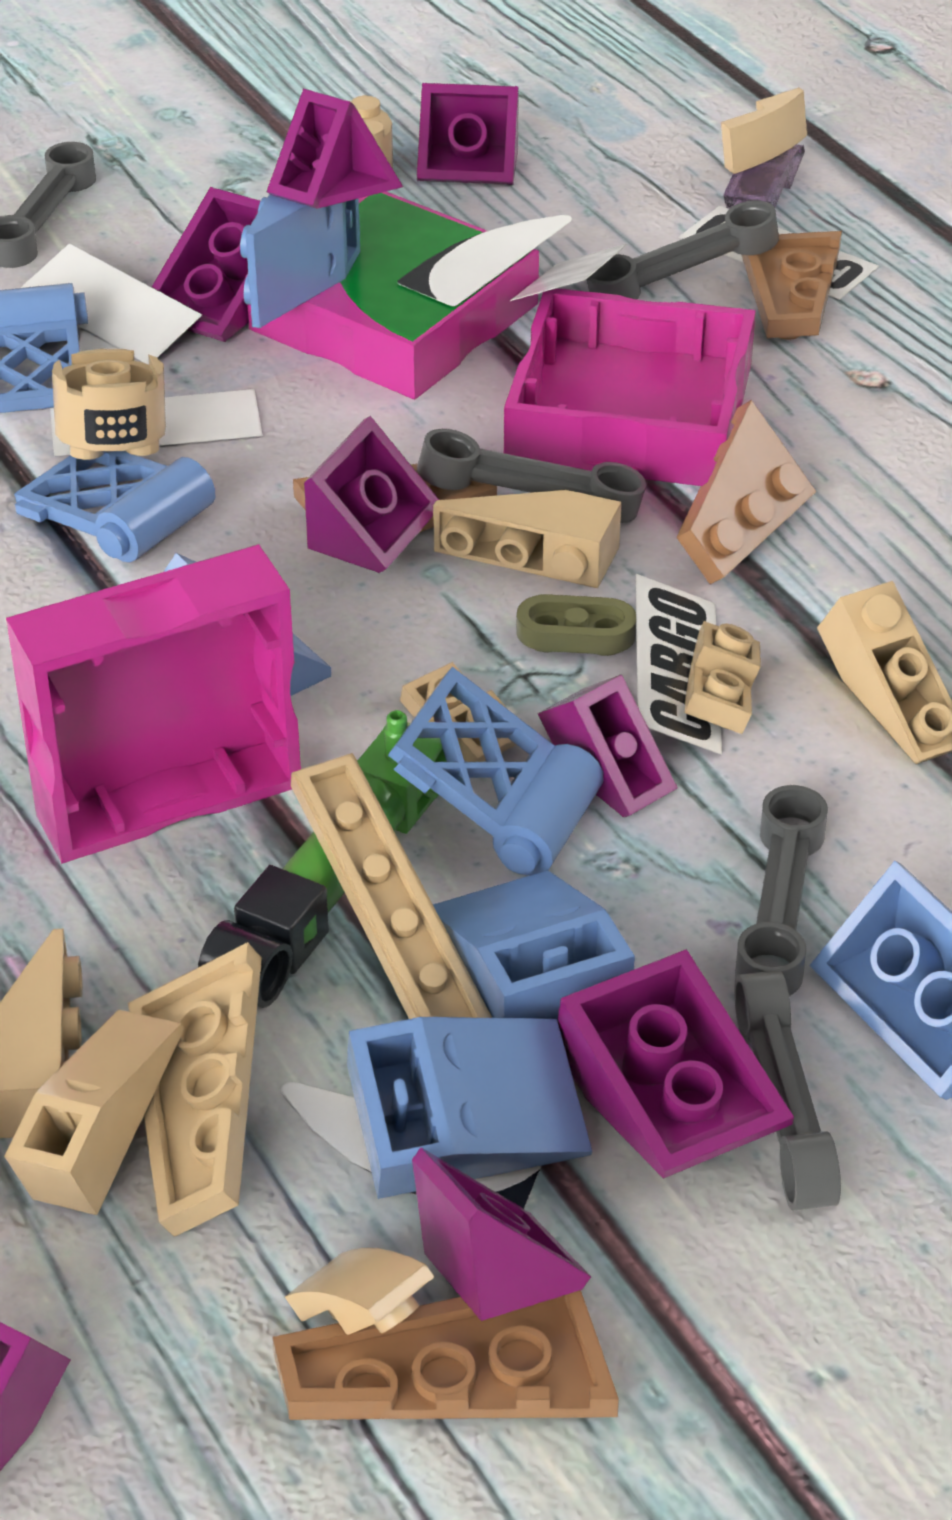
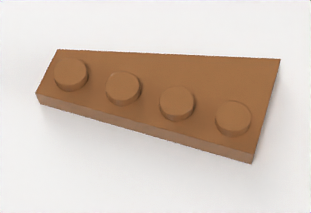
M581 1290L483 1321L476 1316L461 1297L419 1305L412 1314L384 1333H380L373 1324L347 1335L341 1325L335 1323L272 1337L274 1358L290 1420L618 1417L619 1398Z

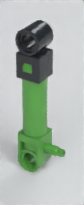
M394 710L387 715L386 725L357 762L393 830L407 834L439 794L431 788L424 794L394 770L398 763L390 758L388 754L410 724L407 722L405 713ZM417 738L413 743L415 748L433 762H447L440 738ZM314 831L282 869L268 865L234 906L235 922L230 920L221 921L211 931L201 950L198 967L248 942L262 957L257 1004L261 1008L270 1006L278 998L286 984L289 973L295 974L329 932L328 913L345 893Z

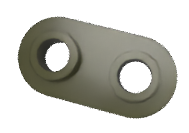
M553 594L535 595L524 600L517 608L516 634L525 646L539 652H569L611 656L627 650L634 644L636 639V612L631 605L615 598Z

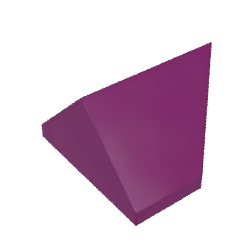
M303 88L266 192L272 196L319 209L402 188V183L355 105L347 100Z

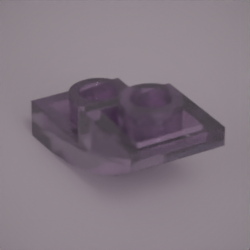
M796 144L791 149L765 163L733 174L723 195L726 208L730 209L739 203L752 200L765 201L776 208L783 188L791 189L805 153L804 145Z

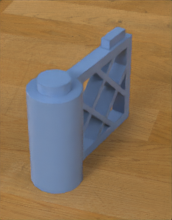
M73 283L0 290V348L7 347L13 350L0 360V380L2 379L15 386L8 393H0V413L54 407L53 388H46L41 384L52 376L53 365L58 360L61 362L62 369L72 365L71 354L80 352L79 325L88 324L85 292L74 293ZM49 342H68L53 356L39 349ZM25 359L40 365L27 377L13 370Z
M104 451L101 457L90 460L77 459L70 455L14 493L17 514L38 522L50 519L96 536L99 546L108 556L129 563L138 559L208 508L216 498L215 487L211 477L197 461L188 457H181L166 466L125 451ZM94 463H99V464H102V465H104V466H107V467H101V468H95V469L85 470V469H87L88 467H90L91 465H93ZM143 479L141 482L119 485V482ZM110 484V487L80 492L82 488ZM71 490V493L46 497L52 493ZM105 506L95 514L82 510Z
M451 667L388 754L390 758L398 763L394 768L398 774L424 794L431 788L493 836V848L502 863L515 873L529 876L549 871L604 781L603 770L599 762L589 752L569 744L553 745L454 667ZM449 693L470 708L474 722H452L445 699ZM432 716L435 722H429ZM417 738H440L447 762H433L415 748L413 743ZM457 738H479L486 762H464ZM497 738H509L529 754L526 761L504 762ZM509 777H514V779L510 783ZM470 778L492 779L498 799L495 808L473 792Z

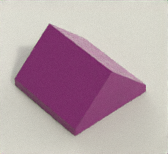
M422 83L417 181L514 185L518 155L519 87Z
M371 415L365 418L304 482L307 548L381 573L393 563L433 517V505L439 499Z
M420 1147L413 1157L412 1163L424 1254L481 1321L583 1290L591 1276L530 1212Z

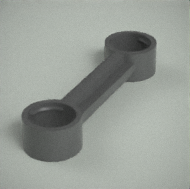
M62 142L46 150L45 164L47 174L14 215L0 216V267L16 268L31 263L38 254L36 232L66 194L87 189L95 183L94 155L90 146L81 142Z
M752 200L742 202L727 211L725 223L633 259L626 255L616 254L586 279L589 292L614 294L638 299L641 294L640 287L733 251L741 255H757L767 252L775 247L779 241L776 210L772 204L765 201Z
M435 429L425 435L417 465L418 474L422 479L433 486L447 490L464 489L472 481L530 493L569 490L620 501V523L630 522L636 518L647 486L645 478L638 471L621 463H599L590 471L480 449L478 443L472 437L452 429Z
M799 785L781 786L770 791L763 800L760 838L764 846L769 849L759 910L756 924L742 932L737 946L735 977L737 974L781 970L786 980L789 996L801 987L804 976L806 943L796 929L807 859L809 855L817 852L824 843L828 813L825 799L818 792L808 787ZM788 817L799 818L809 822V824L789 825L778 819ZM761 955H773L785 959L789 964L770 967L761 965L752 960V958Z
M781 970L737 974L734 998L739 1032L746 1043L752 1045L755 1057L794 1116L791 1126L776 1131L780 1144L781 1178L788 1206L793 1211L837 1206L841 1196L838 1155L831 1134L828 1131L821 1132L791 1032V1007L785 977Z

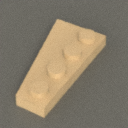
M248 942L128 1003L129 1012L181 1023L184 1027L179 1042L144 1114L158 1220L174 1237L239 1206L262 957Z

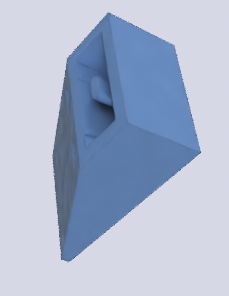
M270 194L268 197L261 199L258 214L251 225L244 227L240 241L241 256L247 258L248 275L245 280L243 295L245 304L251 305L252 327H263L346 279L360 253L359 198L319 209Z
M548 870L433 904L492 1018L557 1019L558 1021L562 997L634 970L635 955L606 909Z
M417 1017L349 1031L347 1067L378 1199L416 1191L412 1159L420 1147L473 1179L592 1155L593 1151L557 1019Z

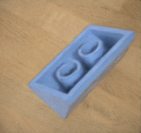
M894 861L809 966L940 1098L948 1100L952 1098V911L901 863Z

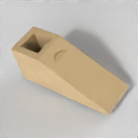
M557 490L437 500L433 505L434 552L589 587H599L620 545L621 502L579 492Z
M890 581L840 597L817 629L842 681L915 764L951 753L952 700L894 582Z
M64 928L51 931L0 1002V1139L14 1137L35 1092L69 1059V1050H76L82 1046L79 1007H70V998L82 997L83 993L80 956L67 955Z
M118 1009L35 1092L4 1155L33 1200L93 1215L98 1214L184 1031L181 1023Z

